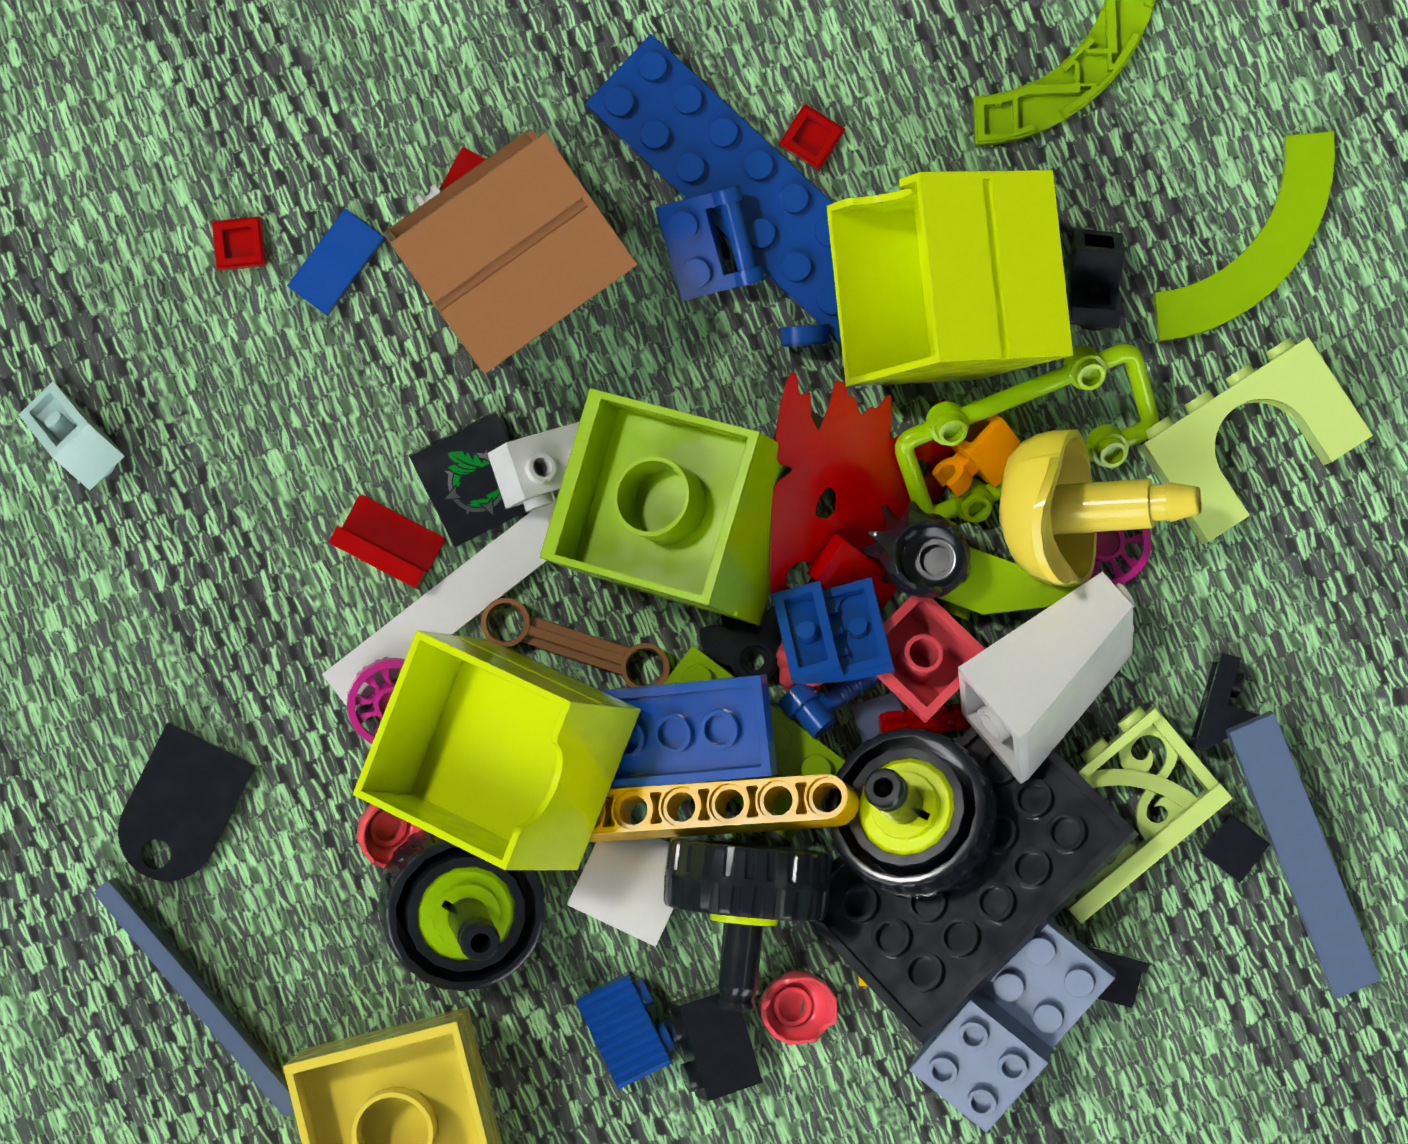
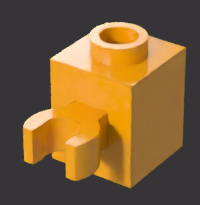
M995 414L969 425L966 438L960 444L951 446L956 454L939 462L931 474L942 487L947 485L956 497L963 495L970 488L975 474L996 488L1002 482L1009 455L1021 442L1005 420Z

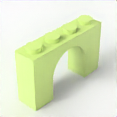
M1289 337L1266 352L1271 361L1255 371L1250 363L1225 379L1230 388L1214 397L1210 390H1207L1184 405L1190 413L1174 424L1169 416L1146 430L1149 440L1138 448L1161 483L1167 484V482L1198 486L1200 488L1201 514L1185 519L1201 544L1210 542L1250 516L1220 470L1215 453L1218 429L1224 418L1234 408L1249 403H1263L1284 411L1296 423L1323 465L1335 461L1373 436L1309 337L1298 344H1295L1292 338Z

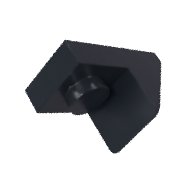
M1225 653L1214 654L1188 747L1206 750L1228 738L1226 729L1259 716L1256 713L1228 706L1230 697L1236 699L1242 687L1244 670L1238 669L1241 658Z

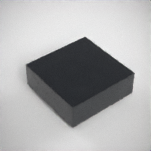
M1228 814L1199 853L1235 881L1241 883L1270 844L1233 815Z

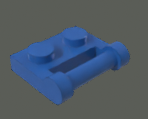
M739 184L656 207L681 301L765 280L762 265L756 266L739 200L743 199ZM720 206L738 271L727 272L710 211L712 207Z

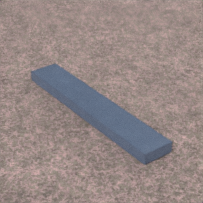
M1268 711L1226 729L1225 731L1332 996L1338 999L1380 981L1381 978L1275 713Z
M117 878L107 880L94 891L98 900L281 1114L287 1117L291 1115L294 1109L286 1077Z

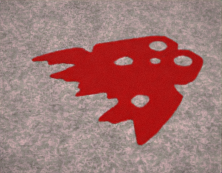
M794 372L790 373L779 407L775 441L778 442L777 461L779 464L791 467L792 470L782 477L773 488L770 533V586L772 593L790 589L786 583L787 573L790 568L800 561H806L812 566L835 533L862 552L863 548L877 542L867 534L868 531H885L886 529L881 507L887 505L896 516L901 518L909 502H911L895 455V443L899 436L892 439L890 436L892 403L890 394L883 399L877 408L870 407L863 414H860L856 398L847 394L846 385L843 382L836 381L830 404L818 430L811 417L810 392L799 394L797 374ZM933 439L916 446L914 450L918 460L929 463V469L924 480L932 504L935 505L948 487L947 485L942 487L931 472L939 462L953 457L956 453L951 446L941 445ZM826 487H829L835 492V510L829 517L822 518L815 515L816 506ZM865 554L879 566L884 568L880 559ZM811 577L807 584L816 582V580Z

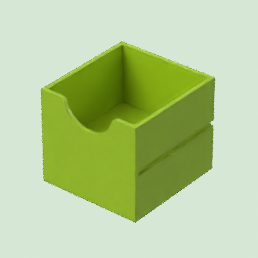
M590 388L539 558L604 582L760 625L771 589L770 533L773 488L792 469L791 467L779 464L777 461L778 442L761 432Z

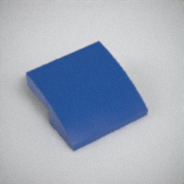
M871 577L823 590L821 582L816 581L772 593L793 683L842 682L895 671Z

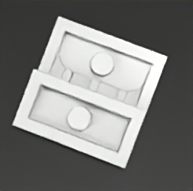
M661 838L596 842L567 905L656 947L674 909L666 906L664 903V876L669 842Z

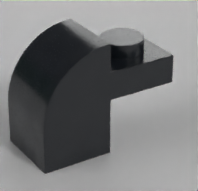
M1074 228L1066 286L1070 324L1079 325L1081 328L1091 331H1100L1105 328L1119 329L1122 314L1119 287L1125 257L1122 233Z

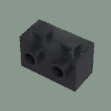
M718 986L668 1002L671 1016L666 1017L670 1037L675 1045H681L686 1063L680 1065L684 1084L690 1093L695 1092L696 1097L706 1101H711L763 1083L742 1012L721 1010L717 1007V999H720Z

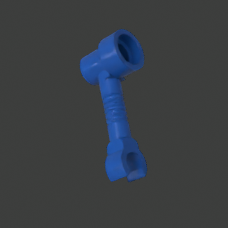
M876 676L843 681L825 694H820L814 686L796 684L780 699L778 706L790 720L797 719L810 736L816 739L828 731L836 722V719L831 714L870 686L874 687L882 683V681Z

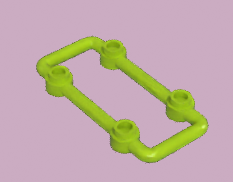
M1127 343L1114 345L1100 352L1091 346H1080L1073 349V356L1064 359L1062 367L963 407L951 401L936 404L929 410L924 423L902 432L895 443V455L911 502L915 501L927 514H939L949 520L959 516L961 519L972 523L984 521L991 514L993 502L1000 500L1002 482L994 488L989 483L985 485L981 480L973 479L970 488L963 495L956 497L951 493V499L933 505L914 448L933 439L941 445H958L966 438L969 425L1070 384L1078 389L1094 390L1104 382L1107 369L1125 363L1140 422L1122 430L1112 424H1103L1093 429L1086 439L1090 463L1095 461L1099 466L1107 468L1120 466L1127 458L1129 447L1146 441L1148 439L1146 430L1160 422L1142 353L1138 348Z

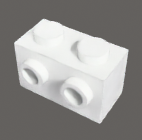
M579 422L506 442L487 453L506 509L524 504L525 510L528 512L554 503L552 495L559 493Z

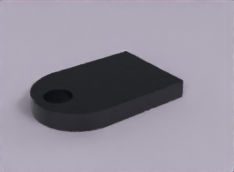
M167 722L120 817L118 827L119 844L128 863L142 875L159 881L179 880L199 871L214 853L257 765ZM154 839L164 841L171 851L169 862L162 868L150 866L144 857L145 847Z

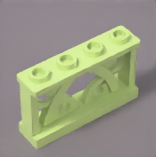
M1141 706L1136 707L1117 723L1122 729L1120 733L1108 743L1103 737H1100L1080 754V757L1085 762L1077 767L1075 771L1093 789L1096 787L1119 785L1142 788L1145 791L1139 798L1136 807V825L1144 840L1136 846L1129 843L1115 857L1112 863L1108 864L1064 907L1079 924L1085 922L1233 799L1164 718L1157 707H1150L1146 711ZM1142 736H1155L1162 741L1165 747V761L1157 775L1147 773L1153 763L1151 749H1149L1147 756L1142 760L1135 759L1131 753L1133 744ZM1118 752V760L1123 769L1097 770ZM1177 757L1203 787L1204 790L1197 796L1167 779L1176 764ZM1156 793L1163 797L1155 803L1154 807L1163 806L1166 810L1165 819L1157 823L1150 821L1147 817L1148 805Z

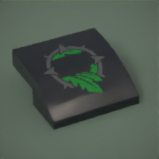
M496 411L409 454L416 472L454 547L526 512L524 504L505 508L487 454L502 444L511 441Z

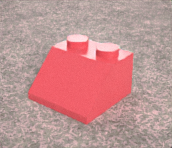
M911 596L883 623L895 671L877 675L876 677L926 723L960 690L958 667L985 650V648L933 598L927 599Z

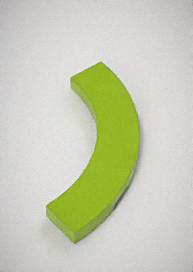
M1104 0L1097 20L1086 38L1053 71L1035 82L1033 81L1010 91L974 96V147L998 145L1030 137L1069 119L1089 105L1112 83L1127 64L1140 43L1156 0Z
M1334 131L1286 135L1283 138L1284 159L1282 177L1274 207L1266 223L1252 243L1234 261L1212 276L1192 285L1153 294L1158 343L1201 334L1233 320L1263 300L1292 272L1307 251L1327 207L1333 182L1335 162Z

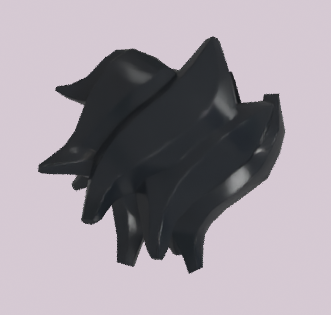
M915 501L909 502L901 518L896 516L887 505L881 507L886 529L885 531H868L867 534L877 542L863 548L862 552L880 559L884 566L882 582L887 584L891 580L893 585L903 593L919 598L931 599L949 594L967 580L972 569L970 549L963 535L959 533L955 522L939 514H927Z

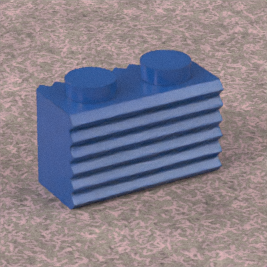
M630 971L576 997V1004L618 1090L672 1064L669 1052L676 1049V1045L670 1037L666 1024L661 1022L655 1025L647 1007L655 1004L643 977L634 981Z

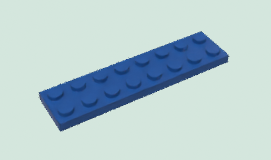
M650 34L585 103V107L684 199L739 184L743 199L739 200L756 266L762 265L763 273L818 324H828L829 334L841 345L826 207L833 204V202L655 36ZM720 206L710 208L715 228L729 240Z

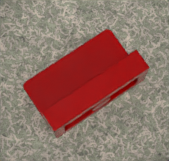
M360 495L343 526L337 525L328 543L419 590L445 540L437 533L364 495Z

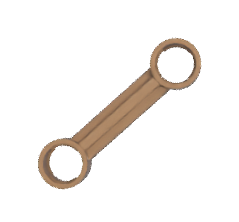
M500 598L491 602L482 614V631L485 637L493 643L503 647H513L523 643L622 675L624 681L630 687L650 686L637 684L629 675V660L638 651L650 650L656 653L662 660L663 673L659 680L651 685L663 684L670 673L668 657L656 645L641 643L630 648L534 617L529 614L523 604L511 598ZM505 605L514 606L523 616L524 629L517 638L509 641H500L491 633L488 619L497 608Z

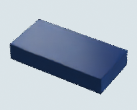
M345 208L287 286L328 316L385 241L384 236Z

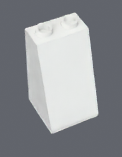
M1103 571L958 667L961 714L1020 784L1032 776L1133 654L1134 600L1122 584L1117 583L1114 585Z

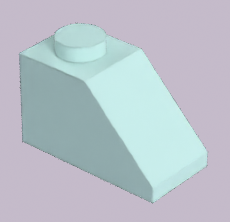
M54 381L19 414L20 418L51 457L89 490L100 480L108 477L113 472L115 466L125 457L109 436Z

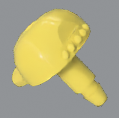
M1052 430L1036 434L1022 441L1009 455L1002 477L999 522L1014 561L1032 578L1049 585L1064 587L1081 586L1090 580L1094 570L1097 532L1152 529L1155 527L1156 521L1169 520L1174 522L1201 514V492L1198 486L1167 482V484L1153 485L1151 478L1093 482L1087 447L1079 430Z

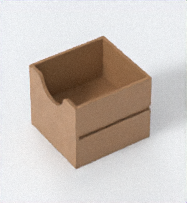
M533 129L526 130L382 233L484 374L637 266L631 254L546 132H541L537 135Z

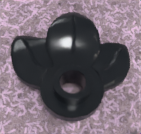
M775 606L763 613L760 625L722 615V625H710L699 630L701 645L706 655L715 663L731 666L736 677L767 674L768 681L777 671L778 659L776 653L782 641ZM758 651L762 654L764 663L760 669L751 670L746 666L745 656L749 652Z

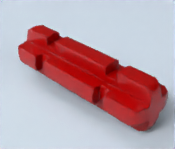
M961 703L947 705L946 707L944 705L926 723L910 709L903 712L901 710L887 711L878 716L879 733L887 730L894 731L904 727L911 729L925 728L935 733H942L948 731V729L950 731H959L971 727L961 714Z

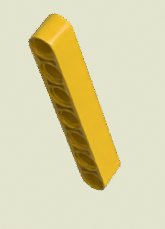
M828 774L609 789L589 843L838 827L846 825L853 820L858 812L859 799L851 786L838 777ZM840 789L842 798L839 806L831 812H824L822 800L825 794L830 790ZM790 792L793 800L789 811L779 816L775 815L773 807L776 798L782 793ZM741 795L744 801L741 813L734 818L728 819L725 812L727 803L733 797ZM688 799H694V814L688 820L680 822L678 818L680 805ZM641 802H646L648 809L646 817L639 824L633 825L631 822L633 808Z

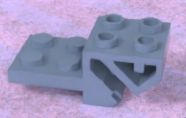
M1051 920L922 1046L913 1059L909 1071L987 1133L1049 1063L1052 1049L1112 983L1117 971L1054 920Z

